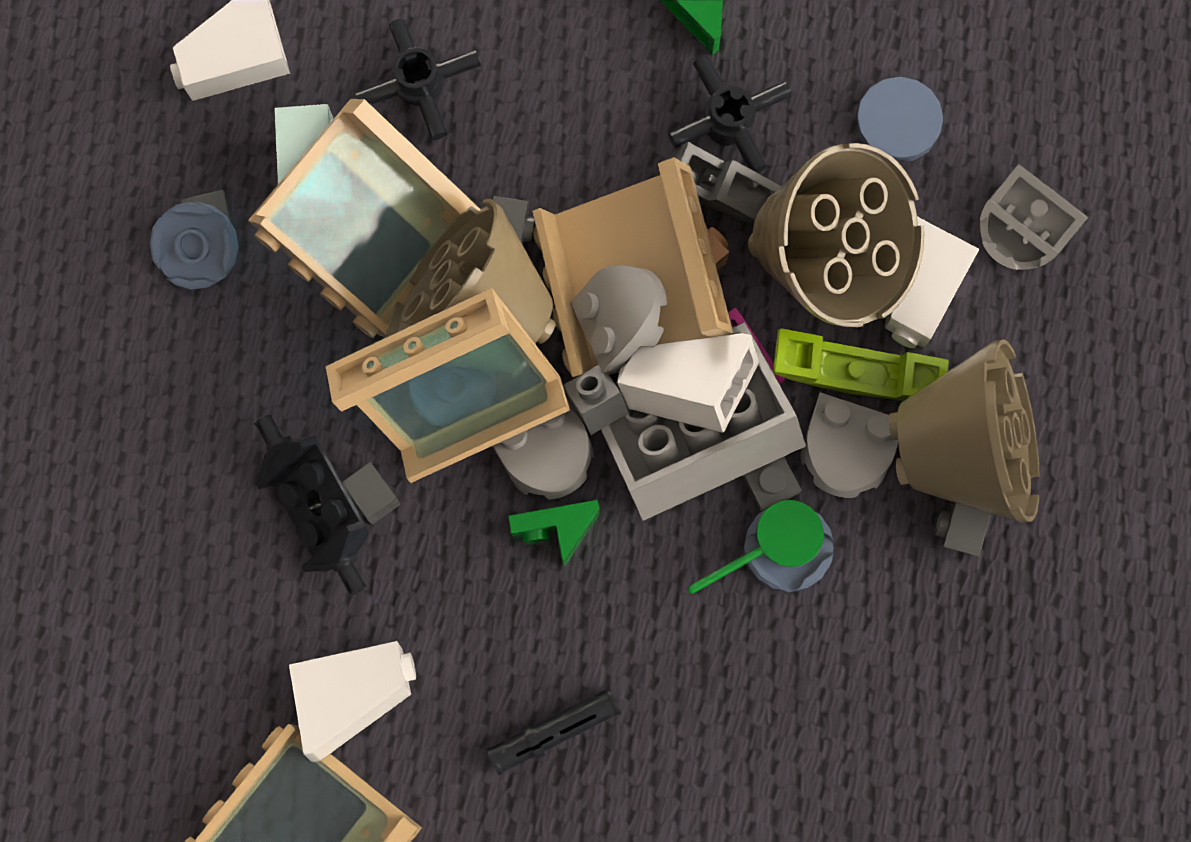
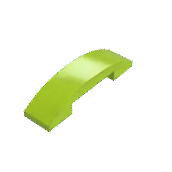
M780 328L777 334L773 374L833 391L904 401L948 372L949 360L910 352L896 355L823 341V336Z

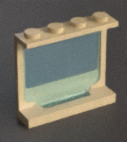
M350 99L248 221L258 229L254 236L265 247L274 253L281 249L292 259L288 266L297 275L307 282L314 278L324 287L320 294L330 304L339 310H342L345 306L357 317L352 322L362 332L371 338H374L376 334L386 338V330L389 327L388 323L394 306L398 301L405 305L415 286L408 280L426 252L444 230L466 209L471 206L478 211L481 209L365 99Z
M492 288L326 366L332 402L341 412L357 405L401 451L406 478L410 483L570 411L559 374Z
M288 724L285 729L278 726L268 736L262 745V748L266 751L255 766L248 763L240 771L232 783L236 790L226 802L222 800L217 801L202 820L207 826L196 840L189 837L185 842H411L422 827L331 753L322 760L311 762L303 754L299 727Z

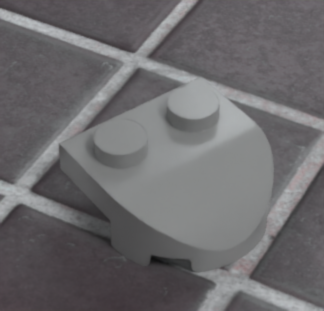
M1018 164L985 204L980 217V233L984 248L995 261L1011 269H1033L1041 267L1054 259L1088 217Z
M612 265L602 268L589 280L571 302L602 372L616 373L640 346L654 347L664 331L663 327L658 326L660 307L667 305L666 292L658 276L650 270L625 265Z
M820 392L804 439L806 446L801 448L802 465L806 464L808 470L814 476V484L829 494L844 498H854L860 492L873 487L876 489L884 480L898 445V440H893L890 434L889 415Z
M567 397L570 411L492 446L515 487L525 495L529 492L545 495L549 500L561 498L578 489L587 479L586 472L591 458H594V451L585 426Z

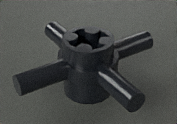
M402 18L396 19L389 24L399 51V55L394 62L392 79L355 92L356 98L365 99L372 105L399 96L407 104L419 106L431 139H441L447 135V131L435 99L442 92L444 79L481 66L476 50L438 63L431 53L414 46L405 20ZM420 70V76L423 79L412 84L413 78L410 73Z
M705 55L694 61L693 65L710 98L705 105L704 117L668 132L672 146L678 148L681 144L691 142L708 134L712 141L719 145L730 146L736 144L747 167L756 173L763 171L767 165L749 132L754 125L756 112L791 97L789 86L783 81L750 96L739 87H724L709 56ZM727 110H732L736 112L735 116L739 121L733 123L734 119L730 114H724L721 118L719 115L726 113Z

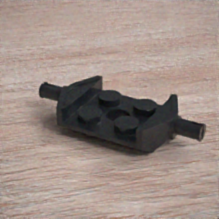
M266 415L258 419L254 425L264 439L268 452L264 455L256 485L259 490L273 485L281 504L287 510L298 530L302 542L308 548L312 558L301 566L304 572L330 571L333 569L335 573L338 572L349 596L361 592L367 586L364 584L353 563L359 559L357 553L369 533L316 436L292 439L290 436L283 438L272 415ZM319 494H320V495L322 496V498H323V501H324L323 505L321 504Z

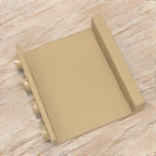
M674 157L658 163L660 175L558 214L550 213L541 208L533 211L536 224L533 228V236L543 253L545 261L543 277L547 287L552 291L555 303L553 319L559 331L562 332L564 340L563 361L567 370L574 378L599 364L571 302L599 270L608 266L625 265L650 270L662 282L666 292L667 305L660 307L658 326L663 327L664 331L656 345L733 334L690 166Z

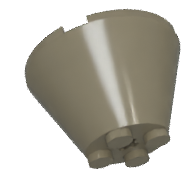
M859 143L832 146L813 156L781 188L768 197L757 214L753 233L749 237L748 247L750 253L757 257L762 267L812 315L836 326L861 327L863 324L877 318H885L893 312L905 299L917 277L922 261L925 237L924 225H918L914 201L919 200V197L906 171L886 152L876 147Z
M485 199L482 204L486 207L478 211L473 206L469 207L437 238L408 280L415 286L405 305L399 301L396 302L389 319L386 338L490 288L495 291L535 344L536 342L542 344L551 336L556 324L555 321L550 319L553 300L503 208L491 199ZM504 335L447 363L501 370L514 375L523 367L526 359L510 338Z
M997 340L989 343L900 404L898 412L889 414V430L892 439L898 440L901 458L896 460V473L901 485L910 484L916 491L1023 523L1033 521L1038 511L1039 495H1031V478L1040 477L1039 457L1027 386L1023 373H1013L1008 359H1015L1016 354L1008 341Z

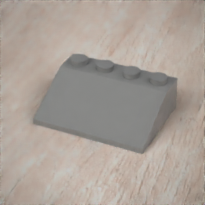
M745 322L733 327V334L744 333L751 335L759 364L724 433L628 409L629 413L601 429L643 521L806 446L797 416ZM617 380V381H615L614 383H615V385L617 386V388H618L619 391H620V388H619L618 383H617L618 380Z

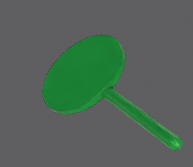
M784 500L771 505L765 510L758 521L756 535L759 546L689 585L687 588L688 593H696L763 554L773 563L784 567H798L810 562L820 551L824 540V529L819 516L811 507L795 500Z

